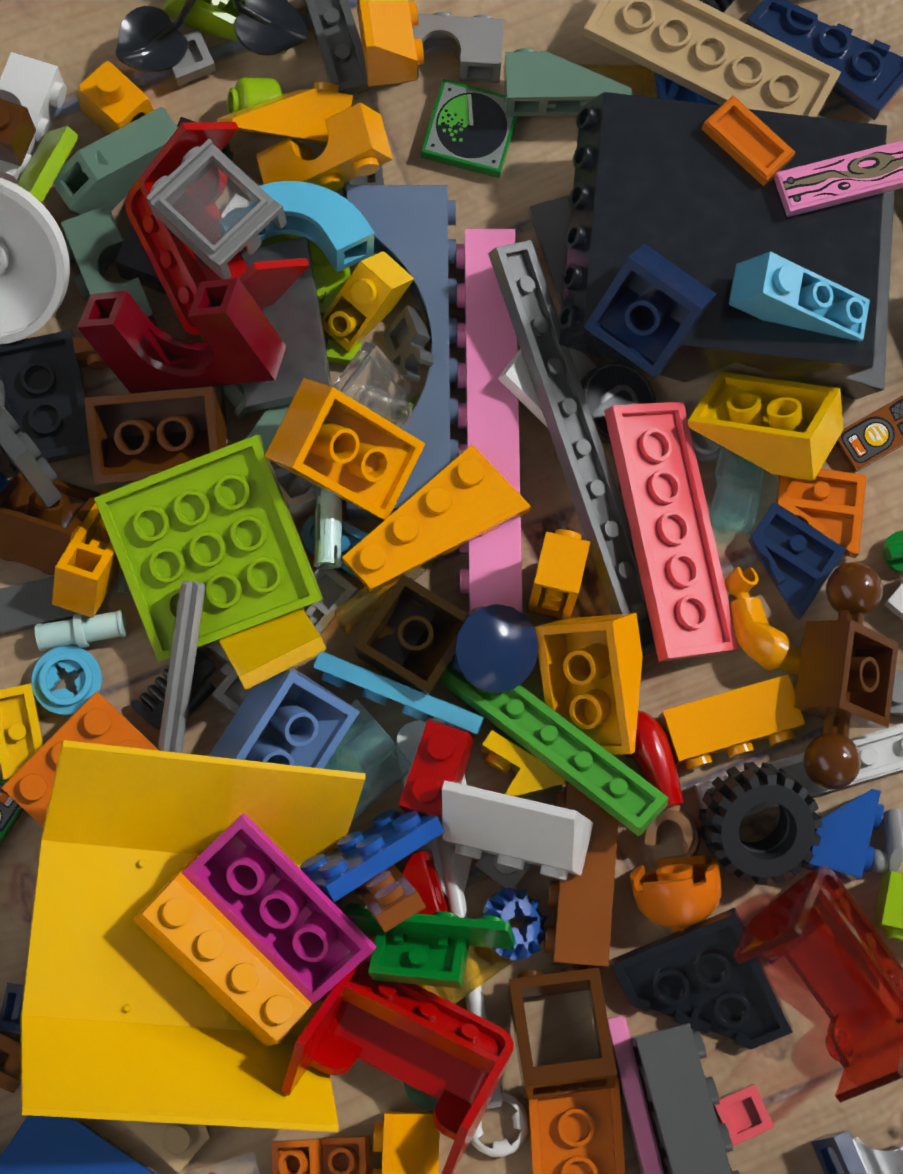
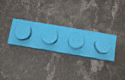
M327 652L318 654L313 666L324 672L321 680L346 689L348 682L363 687L364 690L361 696L382 705H386L388 698L404 704L402 713L424 722L431 715L445 721L444 725L468 733L480 734L486 720L482 715L433 695L425 694Z

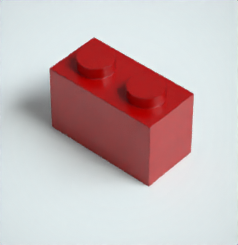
M427 720L398 804L404 812L417 811L418 814L437 816L442 825V788L444 780L462 783L475 745L470 733Z

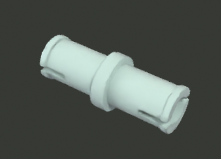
M123 609L97 614L94 618L77 613L73 615V619L45 624L39 623L35 626V638L40 652L60 646L76 644L79 648L89 647L90 642L117 637L123 638L128 635Z

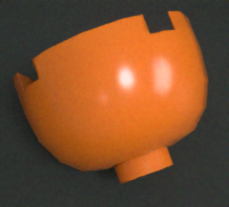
M695 854L692 858H688L687 855L665 857L656 860L657 865L660 867L658 869L646 872L643 864L630 873L633 896L640 912L646 919L658 926L671 927L673 933L707 919L719 905L721 898V876L718 859L714 857L710 864H707L705 855Z

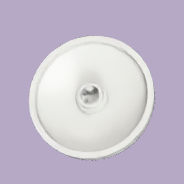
M0 178V344H7L32 335L55 314L67 291L70 262L65 239L50 212L31 193L11 181Z

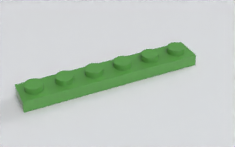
M454 658L438 682L638 837L667 807L669 797L523 686L519 685L515 689L501 693L480 690L468 682L465 676L456 670L453 662Z

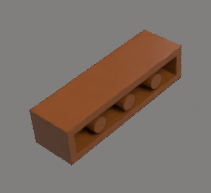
M567 781L564 786V792L556 791L555 806L578 811L594 824L581 876L568 873L566 881L560 879L549 881L547 907L555 908L554 926H546L544 953H552L551 964L607 968L609 965L619 821Z

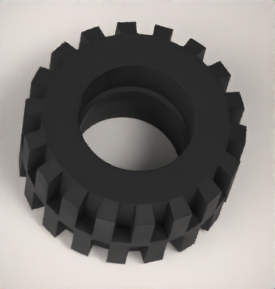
M754 762L744 763V771L740 772L735 766L727 769L726 772L729 777L724 781L717 777L712 782L716 788L713 794L706 791L702 798V801L707 805V809H699V820L704 824V826L700 827V832L703 839L707 842L706 846L730 874L734 873L738 879L747 883L752 878L757 885H767V880L771 877L777 884L785 881L784 874L789 871L794 876L802 871L798 866L800 862L804 859L810 863L814 857V854L810 851L811 846H819L821 836L815 829L822 828V818L815 812L819 809L816 801L789 773L781 768L777 770L772 764L762 762L761 768H759ZM763 803H776L779 805L780 817L778 824L768 837L757 842L740 841V824L749 810Z

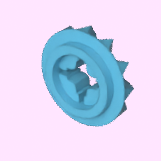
M60 646L48 651L38 660L32 673L31 684L37 701L51 713L71 716L96 691L100 693L103 676L98 662L89 652L76 646ZM59 666L70 675L79 674V677L74 681L77 686V695L66 688L57 689V685L62 682L59 676L60 672L57 670Z

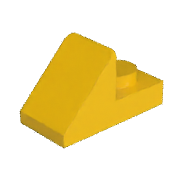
M493 730L490 731L482 744L481 752L487 755L486 763L504 774H507L510 769L517 773L507 789L506 795L524 799L560 790L566 781L537 757Z

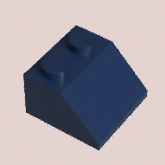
M643 244L627 258L584 328L656 378L697 324L716 293L652 248Z

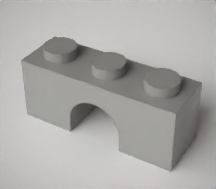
M436 12L432 15L418 14L419 26L412 27L414 39H422L424 56L435 50L448 51L459 62V81L500 83L504 19H494L484 14L473 17L453 16L447 12ZM420 64L417 65V78H419Z

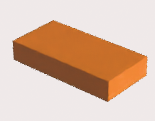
M734 95L704 122L701 128L763 186L785 167L796 153Z

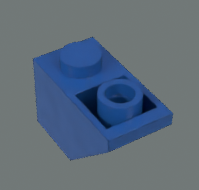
M871 789L822 818V828L815 829L821 836L819 846H811L810 851L814 854V857L810 863L803 859L801 868L849 881L862 878L863 872L868 873L874 858V847L869 846L872 830L879 829L884 813V805L879 804L881 791Z

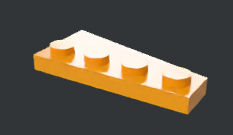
M472 444L342 557V560L373 593L398 580L402 574L407 575L421 568L423 564L440 555L444 556L458 549L460 545L497 529L498 525L530 512L531 506Z

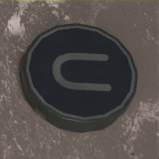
M618 362L605 363L589 371L580 381L599 438L603 444L607 442L611 444L604 413L606 409L613 405L656 403V396L649 381L638 369Z

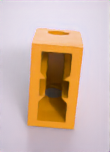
M109 61L100 65L77 88L80 110L106 135L154 111L146 94Z

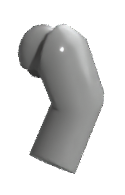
M890 809L883 813L886 844L884 850L874 849L871 870L876 874L890 871L896 872L903 861V810Z

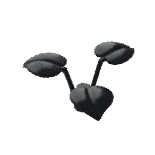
M187 0L178 17L172 23L165 11L153 6L138 7L128 13L119 28L115 54L118 60L133 69L144 72H161L179 64L188 50V41L177 29L183 24L196 0ZM232 0L234 8L241 13L235 21V34L240 43L249 51L259 55H275L300 45L307 40L309 34L306 25L296 9L287 0H245V5L240 0Z

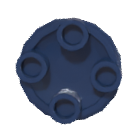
M493 604L485 607H476L470 612L457 634L456 654L453 660L454 667L465 676L468 682L480 690L501 693L515 689L529 677L536 665L539 646L535 629L524 614L511 606Z

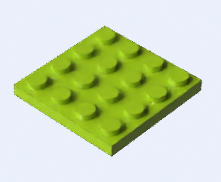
M254 435L94 498L158 662L171 657L180 586L183 581H197L205 585L197 647L323 600L271 462L264 457L266 449L260 435Z

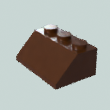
M223 385L84 398L93 484L139 481L225 447L227 422Z

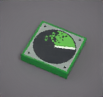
M443 79L421 150V158L500 178L518 116L505 117V97L503 94Z

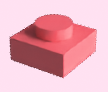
M750 1084L719 1098L720 1104L713 1106L720 1124L725 1123L732 1146L774 1128L755 1084Z

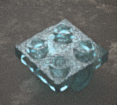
M357 699L350 705L357 709L359 714L324 767V769L366 773L365 782L352 821L404 778L412 767L409 759Z

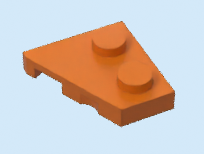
M820 469L814 481L778 475L775 501L777 505L846 549L844 552L846 556L856 558L859 555L867 475Z

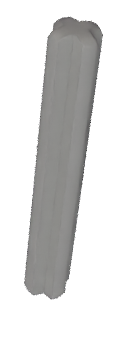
M186 580L180 586L158 743L159 751L181 753L183 749L205 593V585L197 581Z

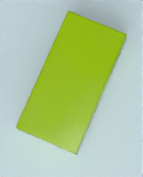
M68 126L47 131L16 185L31 193L42 203L78 140V134Z

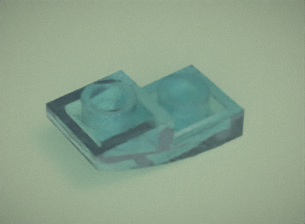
M723 446L721 447L713 479L718 483L709 514L711 525L752 535L759 507L764 469Z

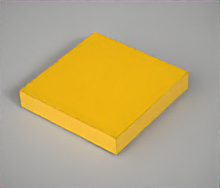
M303 608L219 640L244 689H249L327 649L321 635Z

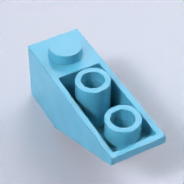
M772 252L736 264L729 305L764 321L854 341H862L864 338L870 303L869 299Z

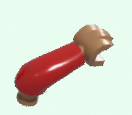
M638 710L635 752L625 754V756L633 758L638 764L643 778L669 797L667 807L647 827L644 844L660 845L663 827L668 822L674 821L680 825L683 831V842L680 847L688 858H692L698 851L701 843L700 826L690 813L682 811L680 808V804H684L669 737L659 721L648 713Z

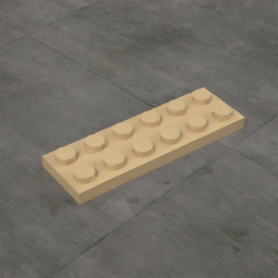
M600 0L583 29V36L721 106L734 95L748 109L817 117L841 71L699 0Z

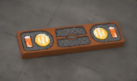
M903 395L843 429L836 444L854 473L903 446Z

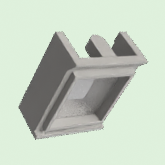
M210 139L200 147L196 146L189 150L183 157L181 165L169 176H163L158 179L152 186L150 194L146 197L153 215L222 279H229L231 277L227 263L240 250L244 249L248 254H253L261 245L259 232L271 221L280 229L287 224L283 206L272 199Z

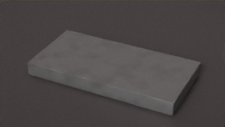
M306 237L259 247L253 254L241 251L240 253L247 267L253 262L306 258L310 264L273 305L261 310L287 347L275 381L243 383L245 403L249 412L290 404L303 378L332 386L310 245Z

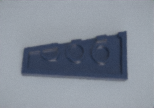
M763 0L746 20L745 24L841 71L832 91L873 120L880 115L903 87V57L890 52V45L876 39L873 44L851 35L853 29L839 23L837 26L823 23L818 20L816 13L789 1Z

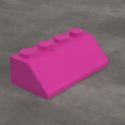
M245 813L240 815L221 832L182 872L312 1005L330 991L377 947Z

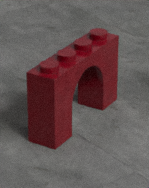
M239 278L200 282L188 313V318L206 340L205 343L184 341L160 330L149 320L127 290L91 294L77 327L130 393L275 381L287 347Z

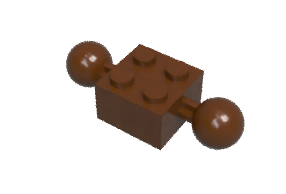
M860 562L845 563L831 573L826 584V596L831 607L838 612V620L806 621L804 637L800 645L801 660L798 680L795 684L794 707L824 719L823 734L817 736L808 744L804 752L803 764L809 779L817 786L828 790H837L848 786L859 774L861 756L856 744L848 738L849 729L889 727L899 643L863 626L864 616L870 614L879 605L883 594V586L877 572L870 566Z

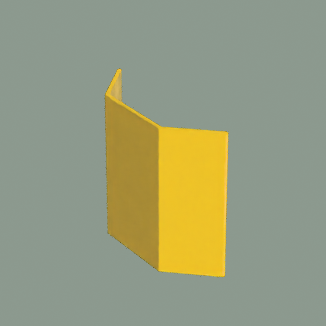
M63 740L40 840L20 1018L21 1115L338 1132L339 1124L330 1074L323 1073L309 1066L290 1095L281 1092L296 1040L319 1008L315 1004L311 1005L279 1044L265 1047L132 919L195 852L200 854L243 813L299 868L305 860L315 855H327L338 848L337 841L348 834L365 782L366 773Z

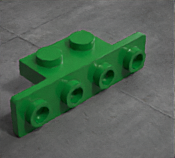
M348 903L344 907H338L366 936L376 937L374 944L377 947L372 953L368 972L372 980L462 989L469 946L510 950L514 949L515 937L510 923L496 916L482 915L478 919L460 918L456 914L447 911H437L433 915L414 914L389 931L384 932L365 905Z

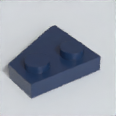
M774 502L748 540L792 614L799 620L846 551L844 547Z

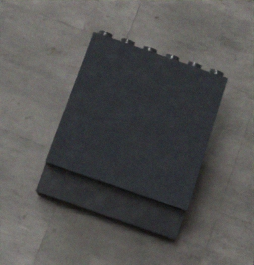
M603 92L580 107L576 119L578 127L577 149L573 156V166L575 167L574 183L569 197V204L571 206L570 227L565 240L568 249L566 268L562 276V285L564 287L563 305L558 318L560 328L559 345L643 370L589 332L584 326L627 258L641 245L646 244L716 293L697 324L659 375L685 383L737 362L801 383L840 388L841 395L852 399H859L884 390L895 190L787 217L774 177L763 186L701 129L704 122L721 106ZM749 109L796 152L793 159L780 171L886 145L887 125ZM772 252L869 299L870 303L863 340L854 341L764 321L729 305L736 264Z

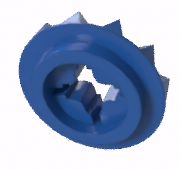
M509 887L494 893L487 900L482 915L496 916L505 922H509V919L514 917L525 920L526 924L524 927H521L519 930L515 927L512 928L515 937L514 949L492 948L497 954L509 960H523L541 951L540 945L545 939L544 922L548 917L542 915L538 908L540 900L531 899L527 895L526 889L516 890Z

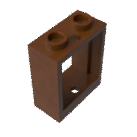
M570 965L564 967L559 973L543 974L539 970H529L519 973L516 978L509 979L508 994L524 1100L615 1088L617 1070L599 967L588 969L585 965ZM589 990L600 1058L533 1067L523 998Z

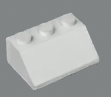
M444 780L442 788V827L444 833H442V840L456 846L455 854L480 860L482 852L498 856L497 864L523 870L524 863L526 862L541 866V875L565 881L568 873L581 876L594 824L588 818L575 810Z

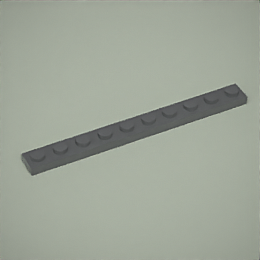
M532 240L496 247L488 255L586 540L590 541L589 549L612 615L637 613L642 656L655 653L656 647L628 519L568 347L559 345L560 328L558 316Z

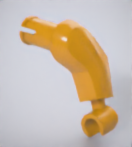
M738 566L724 581L726 590L737 599L729 603L738 644L754 661L766 670L771 671L781 668L798 677L801 660L800 649L791 645L788 635L769 625L761 599L749 597L748 591L759 581L756 571L749 567L742 573L741 568Z

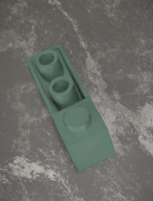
M159 107L78 150L63 165L53 185L67 207L74 212L83 214L107 204L112 211L127 196L130 188L178 127L166 109Z

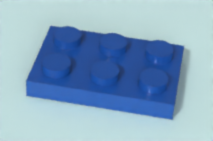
M396 809L385 811L373 819L374 825L362 833L356 831L342 837L336 843L338 848L327 855L318 854L305 860L300 865V869L332 902H336L444 833L438 817L418 814L417 811L409 813L398 812Z

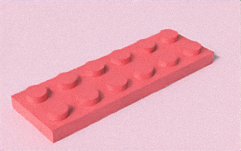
M684 401L613 405L609 407L604 413L658 661L663 662L724 654L738 650V640L735 634L692 436L688 427Z

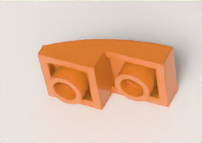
M370 1136L271 1141L272 1174H371Z

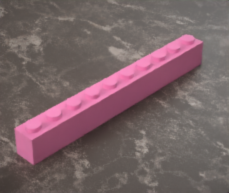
M465 229L464 244H456V269H464V283H457L456 307L457 309H465V323H457V348H465V363H458L457 387L466 388V403H458V429H466V444H458L459 455L473 444L520 494L518 398L498 380V377L518 352L517 336L488 255L496 247L514 244L515 229ZM520 516L518 518L514 517L498 525L497 529L483 536L479 535L459 546L460 553H468V569H460V595H468V611H464L465 613L470 614L476 607H485L493 604L511 606L522 613Z

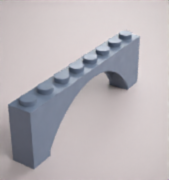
M347 185V200L361 212L375 232L374 252L378 254L384 251L414 278L409 289L416 298L425 318L430 336L431 354L434 359V364L429 368L426 384L420 399L408 420L401 427L407 433L424 442L425 446L392 513L459 456L458 439H450V424H458V398H450L449 383H458L457 358H449V343H457V318H449V304H457V279L448 278V265H456V239H448V226H456V200H448L447 185ZM347 502L348 520H382Z

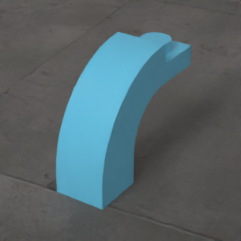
M279 181L259 186L272 199L283 206L287 224L282 229L271 221L259 232L261 241L281 234L306 237V239L315 243L323 251L336 273L373 256L375 232L361 212L343 196L325 187L299 181ZM250 197L249 207L234 209L225 218L219 220L220 239L257 205Z

